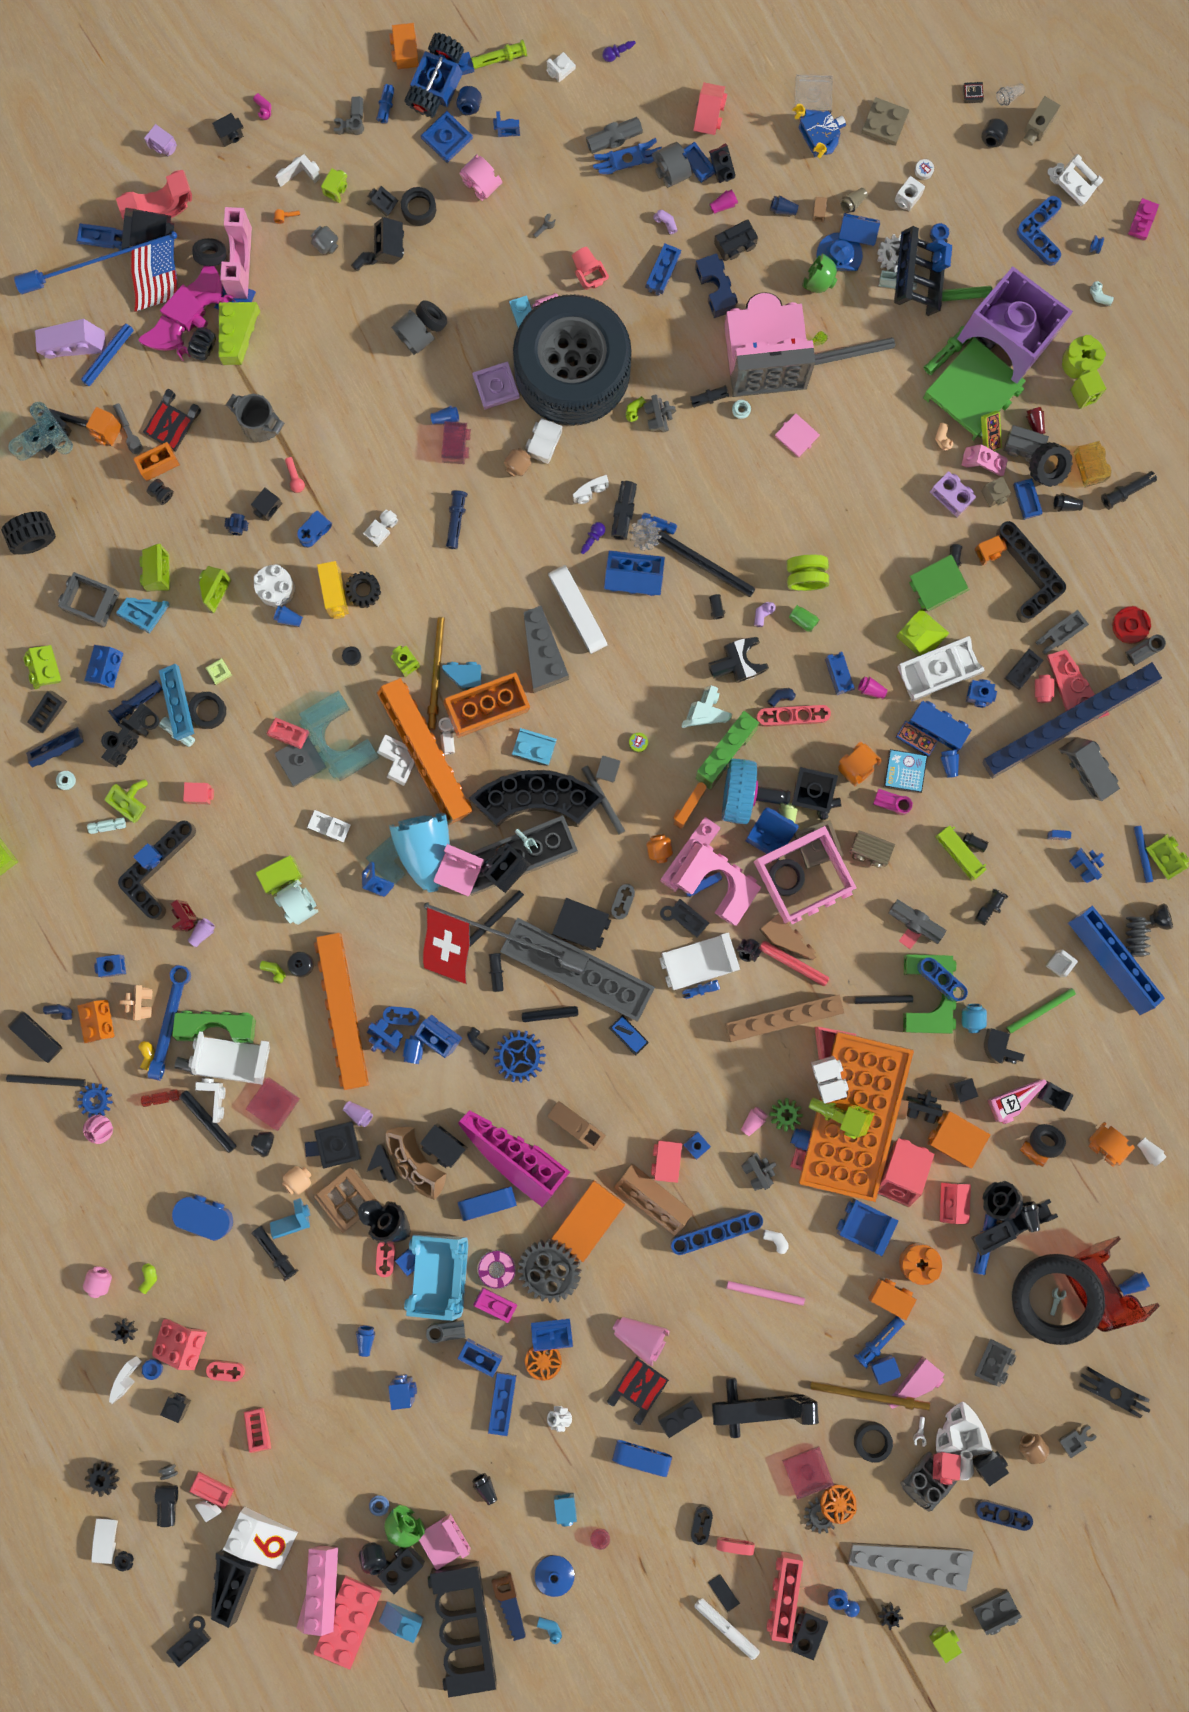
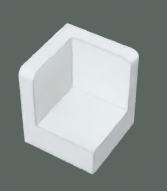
M1057 950L1046 964V967L1060 977H1067L1078 961L1064 950Z

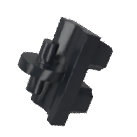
M725 143L717 149L710 150L711 163L717 182L720 184L734 179L736 174L728 145Z
M927 1089L925 1094L918 1093L917 1098L907 1096L906 1101H909L908 1117L917 1119L919 1111L926 1112L924 1120L935 1124L938 1116L942 1117V1105L936 1103L937 1098L931 1096V1090Z

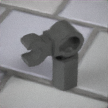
M351 97V119H346V121H343L341 118L334 119L336 125H341L339 128H334L335 134L341 135L344 132L360 135L363 133L362 97Z

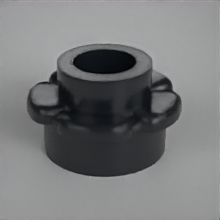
M126 1551L119 1552L118 1556L114 1559L116 1569L122 1572L130 1570L133 1567L134 1557Z

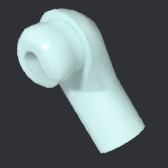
M1096 281L1090 287V293L1095 302L1111 306L1114 297L1103 294L1101 282Z

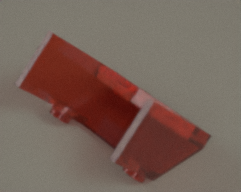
M1119 1236L1096 1243L1074 1256V1258L1081 1260L1095 1272L1103 1286L1105 1310L1102 1320L1097 1327L1102 1332L1144 1322L1160 1307L1159 1303L1142 1307L1136 1297L1132 1295L1122 1296L1103 1263L1109 1260L1111 1256L1110 1249L1121 1240ZM1066 1275L1086 1309L1087 1296L1083 1287L1077 1280Z

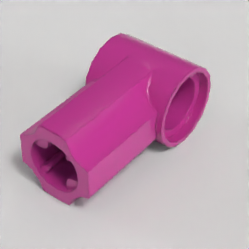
M878 789L873 805L894 811L899 815H906L912 809L913 803L907 796H900ZM905 801L908 804V809L901 810L898 807V803Z

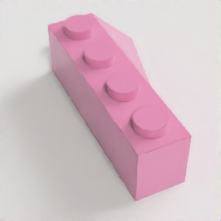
M317 1546L309 1549L306 1594L296 1627L303 1634L323 1636L333 1632L338 1547Z

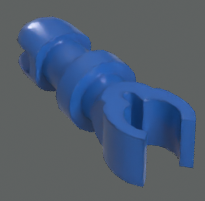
M718 980L710 981L705 985L699 984L698 987L685 989L682 994H690L685 995L683 998L690 999L699 994L702 996L705 995V992L719 990L720 986Z

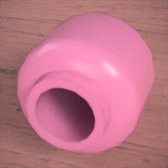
M94 1267L87 1272L83 1289L90 1297L98 1298L108 1293L112 1276L106 1268Z

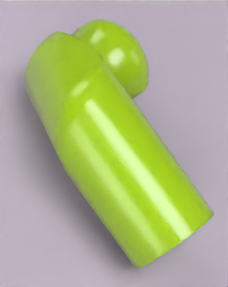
M261 961L260 970L272 972L275 975L273 977L274 982L281 984L283 979L286 978V974L277 963Z
M150 1263L144 1264L142 1267L145 1281L138 1289L143 1294H146L157 1281L156 1269Z

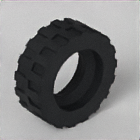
M1055 442L1042 444L1035 450L1029 461L1031 477L1048 487L1057 486L1059 483H1062L1069 476V472H1071L1073 465L1071 452ZM1050 456H1056L1058 458L1057 466L1051 473H1045V462Z

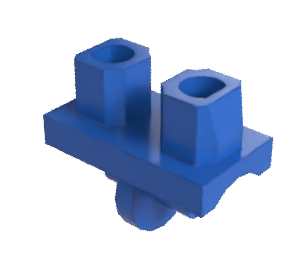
M1080 848L1069 862L1075 869L1083 863L1088 869L1080 874L1086 883L1094 879L1099 880L1102 874L1094 863L1099 868L1104 866V863L1100 860L1104 854L1101 852L1097 855L1092 849L1088 852L1092 857L1090 860L1083 849Z
M380 1018L375 1024L371 1023L368 1027L367 1033L372 1036L369 1042L374 1045L371 1051L375 1052L379 1049L384 1053L386 1049H389L395 1053L403 1034L398 1030H394L390 1036L384 1031L389 1024Z

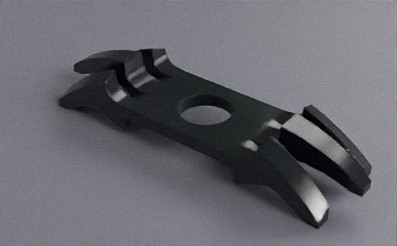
M1087 1367L1086 1370L1099 1377L1100 1381L1081 1373L1080 1377L1097 1388L1094 1389L1081 1382L1078 1386L1116 1404L1139 1418L1143 1415L1131 1409V1405L1145 1412H1150L1149 1408L1134 1400L1136 1397L1149 1403V1398L1118 1384L1090 1367ZM1115 1387L1121 1391V1396L1118 1399H1113L1110 1396L1111 1389Z

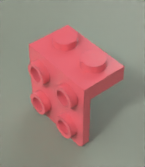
M164 1319L152 1356L178 1370H195L207 1332L202 1329H188L170 1319Z

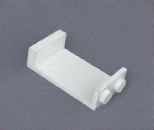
M729 932L692 945L664 952L661 954L662 958H659L662 969L666 968L668 974L665 977L668 988L672 987L673 991L740 970Z
M199 1031L198 1038L195 1037L193 1041L194 1056H190L189 1067L192 1070V1074L263 1085L270 1051L269 1042L261 1041L260 1045L234 1043V1041L204 1037L203 1032Z

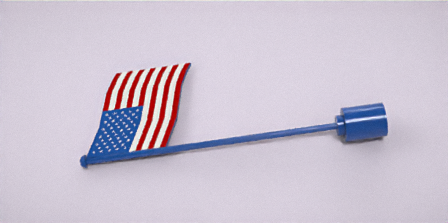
M173 231L170 235L43 275L37 269L15 276V284L20 294L23 295L44 288L45 279L132 251L131 273L135 291L134 312L167 302L177 291L178 282L174 262V239L177 238V233Z

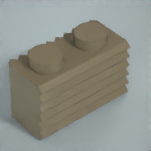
M859 830L849 853L853 854L852 858L863 862L865 859L871 861L870 865L881 868L888 865L895 844Z

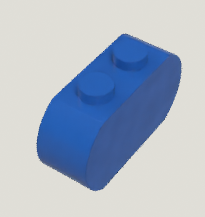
M199 1194L179 1200L172 1212L173 1222L176 1227L213 1241L223 1238L231 1231L233 1216L229 1209L224 1208L225 1204L218 1201L208 1202L205 1196Z

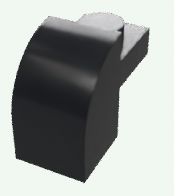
M987 1028L984 1050L990 1060L997 1064H1002L1005 1058V1062L1016 1064L1017 1061L1023 1062L1025 1054L1006 1049L1010 1037L1009 1033Z

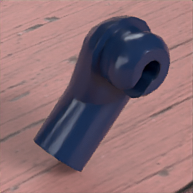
M791 688L777 689L767 700V703L775 707L781 699L794 700L796 694Z

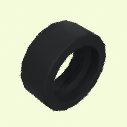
M413 187L402 196L400 202L402 215L411 225L424 226L434 219L437 211L436 202L429 190L423 187ZM414 198H424L429 202L430 207L425 214L416 216L409 212L408 203Z
M210 691L196 694L188 705L191 720L204 729L218 727L226 717L224 701L217 694ZM205 699L213 700L218 705V714L211 721L201 720L196 713L198 704Z
M791 859L777 861L768 872L781 896H790L797 893L805 881L803 868L798 862ZM784 866L793 868L797 874L796 884L789 889L779 887L775 881L776 871Z
M867 1422L856 1430L854 1446L864 1460L871 1463L881 1462L891 1454L893 1439L890 1432L882 1424ZM870 1430L880 1432L885 1439L884 1448L876 1454L866 1452L862 1446V1438Z

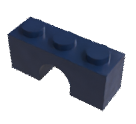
M717 253L696 260L695 270L701 285L714 283L718 287L716 292L708 296V304L713 317L723 316L727 314V311L736 308L738 303L737 296L730 289L731 281L729 276H725L723 271L725 270L723 260L718 258Z

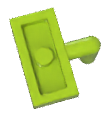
M143 779L134 783L128 792L115 784L106 796L105 801L130 821L136 823L146 809V806L134 798L138 790L146 787L148 782Z

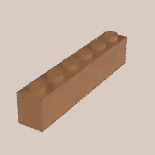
M839 994L725 1023L729 1041L734 1042L844 1014V1009Z

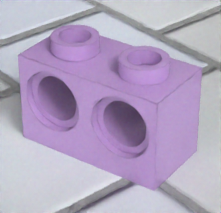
M948 471L933 486L930 493L954 516L958 517L974 501L976 496L970 487H965L960 482L961 480L956 474H951ZM943 484H949L952 489L946 490ZM957 497H963L965 499V503H960L957 500Z

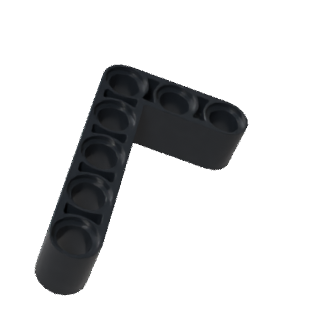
M1006 521L999 527L996 536L999 535L1000 539L1004 540L1007 551L1041 589L1017 610L1018 620L1028 623L1066 591V583L1013 522ZM1003 529H1008L1010 535H1005ZM1015 543H1020L1023 549H1017ZM1027 557H1032L1035 564L1029 563ZM1039 572H1045L1047 578H1042ZM1053 585L1059 588V593L1052 590ZM1037 598H1043L1045 604H1040ZM1023 609H1028L1031 616H1026L1023 613Z
M188 821L178 822L153 845L162 855L160 863L155 868L147 869V872L141 875L139 870L142 865L136 861L118 880L120 889L151 919H162L165 916L166 909L144 883L195 836L196 828ZM188 825L190 830L188 834L183 835L182 828ZM175 839V846L169 848L167 845L168 841ZM131 878L133 884L130 888H126L125 882ZM141 892L146 894V899L143 902L138 900ZM154 906H158L159 913L153 916L151 910Z
M804 1394L712 1403L713 1425L717 1426L794 1419L802 1425H815L819 1423L818 1402Z

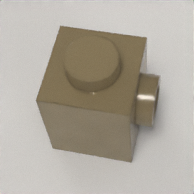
M1003 477L986 484L981 491L989 507L996 504L997 506L1004 504L1008 501L1007 498L1011 494Z

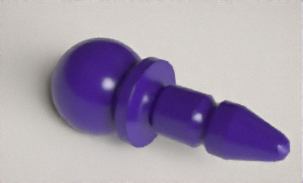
M627 41L618 47L616 44L613 47H606L602 53L603 59L606 62H613L616 57H621L620 53L631 49L636 42Z
M596 522L592 524L591 532L587 533L590 537L583 544L581 554L586 553L590 549L594 540L599 541V537L604 535L605 526L602 523Z

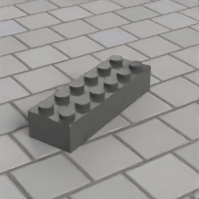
M563 815L522 832L525 837L533 838L538 848L534 845L529 847L532 853H528L524 842L517 834L470 852V854L482 858L485 863L487 859L490 860L499 846L501 847L507 842L531 864L521 875L523 876L578 853V850ZM480 871L470 895L473 896L493 888L495 885Z

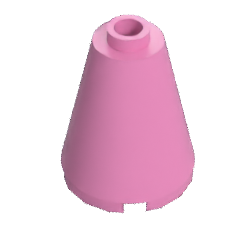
M622 1317L621 1320L617 1319L613 1326V1330H615L614 1335L650 1366H653V1361L656 1362L666 1343L663 1339L665 1335L668 1337L670 1332L666 1328Z

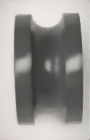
M171 1464L159 1469L158 1473H161L160 1480L177 1475L178 1471L174 1469L176 1465Z

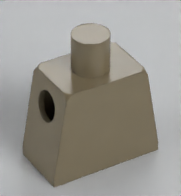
M1044 96L1024 131L1026 135L1023 141L1026 144L1032 146L1035 140L1040 141L1055 119L1061 105Z

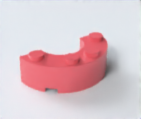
M177 170L172 172L171 175L166 176V185L156 192L137 194L132 191L123 193L120 197L116 198L122 219L124 220L125 208L170 215L171 218L183 212L188 207V201H192V193L185 172Z

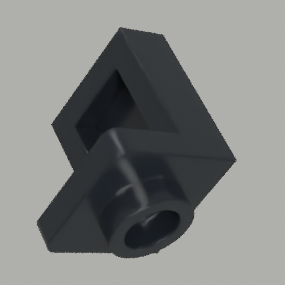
M1046 1081L1047 1083L1041 1089L1037 1098L1065 1112L1070 1105L1073 1094Z

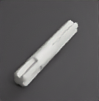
M703 1598L697 1600L694 1605L695 1608L751 1660L759 1655V1650Z

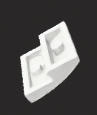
M137 1356L128 1361L119 1372L110 1393L109 1402L111 1404L120 1399L135 1382L129 1376L142 1362Z

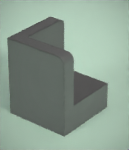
M602 755L596 780L602 779L612 783L615 782L621 761Z

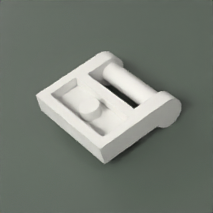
M1076 154L1055 181L1082 206L1103 182V179L1100 175L1097 176L1081 160L1082 157L1079 154ZM1075 166L1091 181L1090 185L1073 169Z

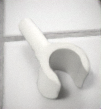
M920 1417L918 1433L913 1436L915 1445H917V1440L923 1439L922 1446L924 1447L926 1446V1439L923 1435L925 1417Z

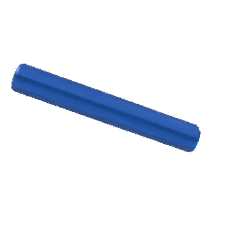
M125 323L86 371L81 378L84 384L90 386L133 332V328Z

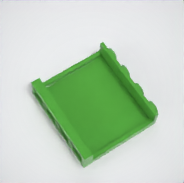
M974 337L929 387L923 399L927 402L930 400L934 401L974 435L972 438L974 441L977 437H982L981 416L993 411L1000 412L1002 409L1006 411L1012 404L1010 400L1013 396L1018 397L1024 390L1022 386L1026 380L1021 378L1017 384L1011 380L1013 369Z

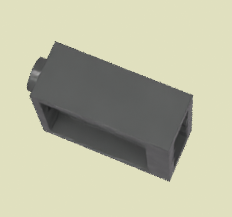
M73 572L66 582L67 588L65 592L59 597L58 607L65 612L105 627L120 593L115 588ZM81 583L105 592L95 617L70 607Z

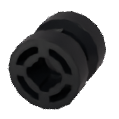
M155 479L147 488V493L151 497H155L160 505L166 504L174 494V491L169 487H165L160 479Z

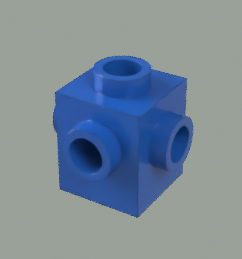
M979 679V681L972 680L968 686L966 702L974 703V706L979 708L989 706L992 702H995L997 691L994 690L995 684H990V681L985 679Z

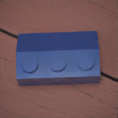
M609 550L604 589L613 592L625 591L631 594L642 593L649 596H661L665 557Z

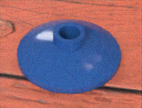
M551 1555L542 1559L535 1570V1582L538 1589L551 1597H558L567 1593L574 1582V1570L571 1563L558 1555ZM551 1576H558V1580L552 1581Z

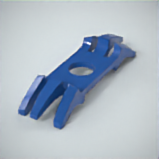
M656 138L646 143H639L637 146L623 150L610 151L606 154H594L596 160L606 162L594 164L593 168L599 169V174H613V172L644 163L649 164L654 162L652 153L661 149L662 146L647 150L657 143ZM626 153L633 156V160L629 163L624 162L622 156Z

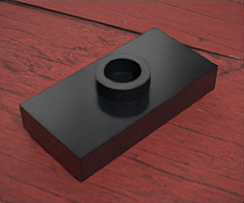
M1028 649L1004 679L1020 690L1044 660Z

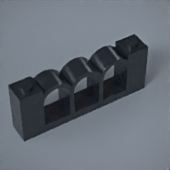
M479 1561L445 1566L438 1570L433 1568L430 1576H428L429 1589L432 1588L433 1595L437 1594L435 1608L438 1615L443 1618L439 1629V1637L441 1642L447 1647L443 1664L446 1670V1676L443 1678L444 1691L448 1692V1698L496 1690L497 1679ZM473 1588L476 1607L449 1611L443 1607L441 1597L445 1593ZM477 1617L480 1636L452 1639L446 1634L445 1626L449 1622ZM482 1646L483 1665L458 1668L450 1662L449 1655L453 1651Z

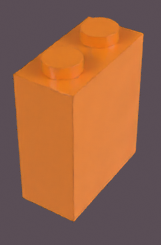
M946 1110L942 1117L939 1116L937 1120L939 1124L936 1130L933 1129L930 1132L928 1145L972 1169L991 1134Z

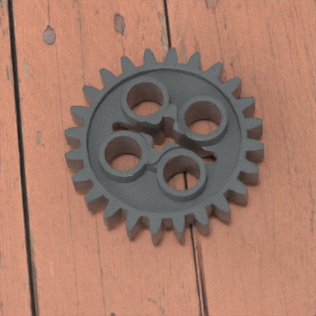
M541 1239L538 1245L533 1242L531 1247L528 1246L521 1255L522 1259L518 1264L522 1267L518 1269V1272L522 1273L519 1280H525L523 1287H529L527 1293L535 1292L534 1298L540 1295L542 1302L545 1298H548L549 1303L554 1298L557 1302L560 1301L561 1297L565 1300L568 1294L572 1295L573 1289L576 1290L578 1287V1282L581 1279L578 1275L582 1271L577 1268L580 1262H574L577 1255H570L572 1249L565 1250V1243L560 1247L558 1246V1240L551 1244L550 1239L546 1243ZM542 1255L547 1256L549 1261L544 1260ZM559 1265L564 1266L566 1271L561 1270ZM533 1271L538 1272L540 1276H536ZM550 1281L555 1282L557 1286H553Z

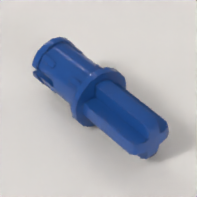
M390 84L384 85L381 100L378 101L380 106L376 120L380 121V123H388L390 108L393 107L394 87Z

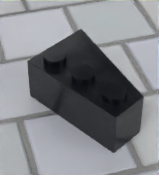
M222 1549L216 1553L215 1557L217 1561L216 1572L214 1573L215 1588L212 1596L211 1620L229 1628L239 1618L259 1564L241 1559Z

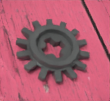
M816 1497V1504L809 1501L811 1509L806 1507L804 1509L809 1512V1514L804 1515V1518L810 1519L806 1525L808 1526L812 1523L811 1530L814 1531L817 1527L819 1534H821V1529H825V1532L829 1533L827 1527L830 1526L832 1529L835 1527L826 1518L818 1520L819 1517L816 1513L821 1512V1505L818 1497ZM827 1512L835 1520L834 1512Z

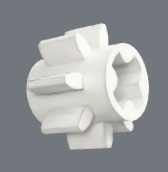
M554 1406V1411H549L547 1422L551 1426V1430L564 1432L565 1427L570 1426L572 1416L568 1408Z

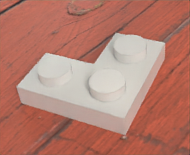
M385 734L376 753L393 761L387 778L404 786L415 762L404 743Z

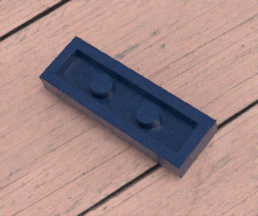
M76 727L26 752L28 763L33 768L44 764L53 757L60 756L71 748L78 747L84 742L82 732Z

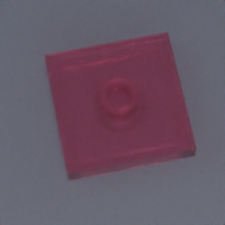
M267 1077L246 1110L276 1131H279L301 1098L270 1077Z
M819 1446L782 1460L797 1500L834 1485Z

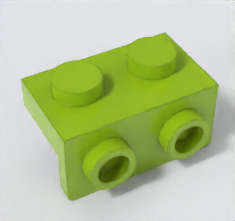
M52 646L29 648L24 655V664L28 666L30 672L29 682L33 684L34 689H39L44 685L60 683L61 677Z

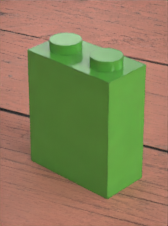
M952 555L910 576L912 581L909 584L914 592H918L920 596L918 602L922 609L926 608L927 611H931L970 590Z

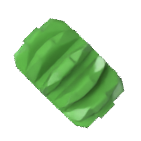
M785 1098L784 1105L780 1099L777 1100L780 1107L776 1105L771 1106L776 1110V1113H769L770 1116H776V1118L771 1120V1123L779 1121L776 1128L780 1129L783 1125L785 1132L788 1131V1125L792 1130H795L793 1123L801 1124L796 1118L803 1117V1114H797V1111L802 1109L801 1106L793 1108L796 1105V1101L793 1100L789 1105L788 1098ZM785 1109L791 1113V1117H787L788 1120L781 1116L782 1112L785 1113Z

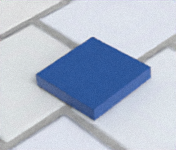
M446 111L421 135V139L448 163L473 139V135Z

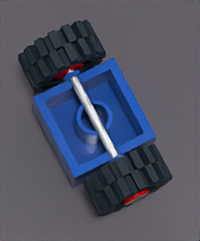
M434 33L428 46L430 51L424 52L404 101L415 112H419L426 117L430 116L431 118L435 117L439 105L448 108L463 74L458 63L464 52V47L459 42H456L457 40L451 39L450 36L447 37L443 33Z

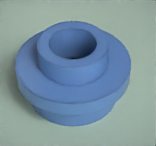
M382 1495L374 1496L369 1503L371 1513L375 1516L386 1514L389 1509L388 1499ZM381 1502L383 1507L377 1508L376 1503Z

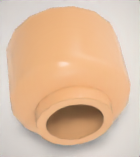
M294 1166L283 1175L284 1182L282 1185L290 1195H300L310 1187V1177L312 1175L305 1167L301 1169L298 1166Z

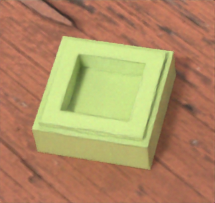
M222 658L206 667L215 685L232 676Z

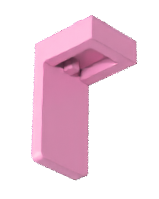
M983 445L966 447L962 466L966 468L981 466L998 476H1004L1008 459Z

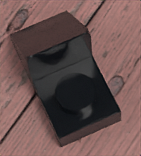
M382 1143L377 1145L367 1172L382 1166L380 1172L384 1181L388 1180L391 1183L396 1181L398 1177Z

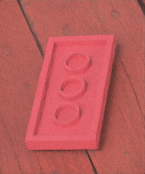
M345 1576L335 1600L333 1632L320 1637L314 1655L350 1670L382 1590Z

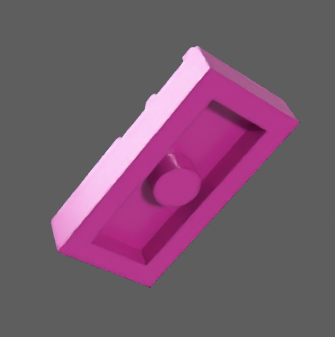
M1142 198L1128 235L1146 240L1159 204Z
M482 1287L473 1304L474 1307L509 1323L517 1307L516 1303Z

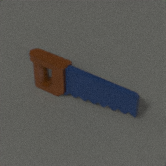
M510 1572L507 1573V1576L493 1579L492 1585L495 1597L501 1603L500 1607L503 1608V1613L506 1614L505 1619L508 1620L507 1625H510L509 1630L512 1631L511 1636H514L513 1641L525 1638L526 1633L516 1598L517 1593L513 1577ZM510 1584L511 1589L505 1591L498 1589L499 1586Z

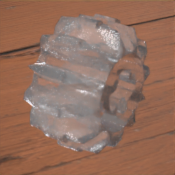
M645 518L644 520L638 519L637 523L632 524L634 530H630L629 533L633 534L630 541H635L634 547H640V550L644 551L646 549L652 550L654 546L659 544L657 539H660L662 536L658 535L661 528H656L657 522H651L650 518Z

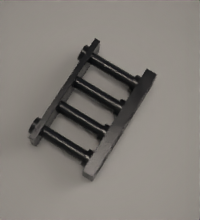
M912 226L901 231L894 303L901 305L914 300L927 305L926 315L930 316L941 311L945 269L940 272L932 270L934 252H932L931 262L916 255L917 246L927 250L926 246L929 242L919 239V228ZM915 264L930 270L929 279L915 274ZM913 282L928 287V296L925 297L913 292Z

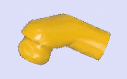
M142 1041L138 1046L144 1057L140 1068L148 1071L150 1063L154 1059L155 1051L151 1043Z

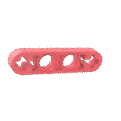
M826 705L765 708L758 712L756 720L759 721V725L762 727L820 724L829 720L831 711ZM820 709H822L824 713H827V715L824 716V719H821V716L817 715L813 717L814 720H811V710H814L813 714L819 713ZM801 710L806 711L808 719L800 720L798 712ZM783 711L787 712L789 714V720L785 722L781 721L779 719V713ZM773 712H776V722H773L774 718H769L767 722L760 719L763 713H766L767 716H773Z

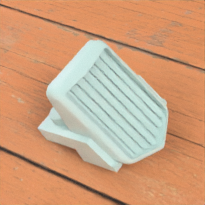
M712 685L706 687L701 701L691 704L687 718L682 723V728L720 722L726 723L731 719V713L712 707L719 698L717 687Z

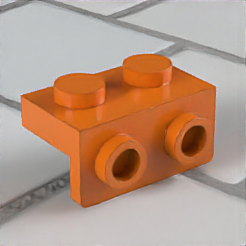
M108 1000L92 1001L77 1006L84 1044L115 1037Z

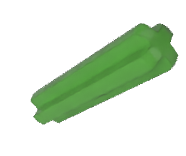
M992 286L946 289L942 292V301L985 298L993 288Z

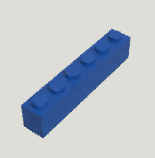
M1093 905L1077 914L1068 922L1139 1015L1156 1008L1165 999Z

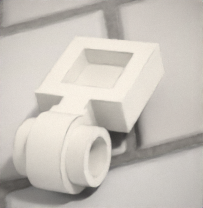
M385 510L380 515L381 523L375 519L363 533L364 536L379 547L390 534V531L386 528H393L398 522L397 515L391 510Z

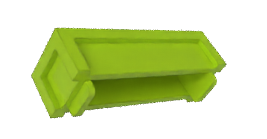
M949 825L937 834L935 838L968 878L973 881L987 870L984 867L986 864H981L953 830L955 827Z

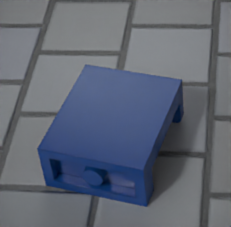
M853 1198V1201H849L845 1208L847 1213L844 1220L840 1219L836 1227L838 1230L837 1234L883 1256L899 1221Z

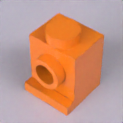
M999 535L978 544L975 548L982 566L986 565L989 560L994 561L1000 558L1001 553L1007 550L1006 543L1000 539Z

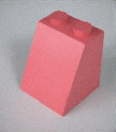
M898 1138L892 1145L887 1157L878 1194L910 1207L923 1193L934 1153L929 1152L925 1147L911 1144L909 1140Z

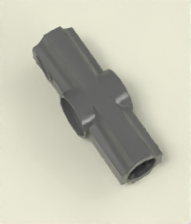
M634 117L619 124L617 122L608 124L602 131L586 137L589 151L593 154L608 147L617 148L621 146L625 140L643 133L639 118Z
M898 899L888 912V914L904 923L909 930L925 936L936 944H939L947 931L930 920V917L922 911L914 910Z

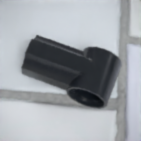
M178 1485L156 1486L157 1526L170 1527L175 1525L176 1504L179 1493Z

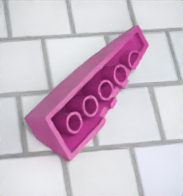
M470 1110L458 1122L459 1126L484 1157L512 1184L541 1207L547 1203L570 1173L569 1170L540 1147L525 1143V1139L519 1136L516 1138L508 1134V1130L493 1126L491 1121Z

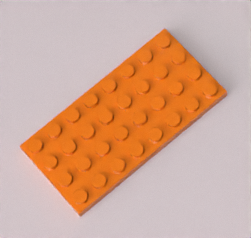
M836 1032L831 1056H834L836 1060H840L843 1071L840 1072L841 1078L846 1079L849 1090L846 1091L847 1097L828 1102L827 1104L836 1103L835 1107L845 1111L850 1106L858 1105L875 1114L867 1134L854 1139L844 1134L845 1131L840 1129L841 1123L833 1119L827 1121L824 1115L816 1112L799 1184L876 1202L914 1053L913 1049L843 1032Z

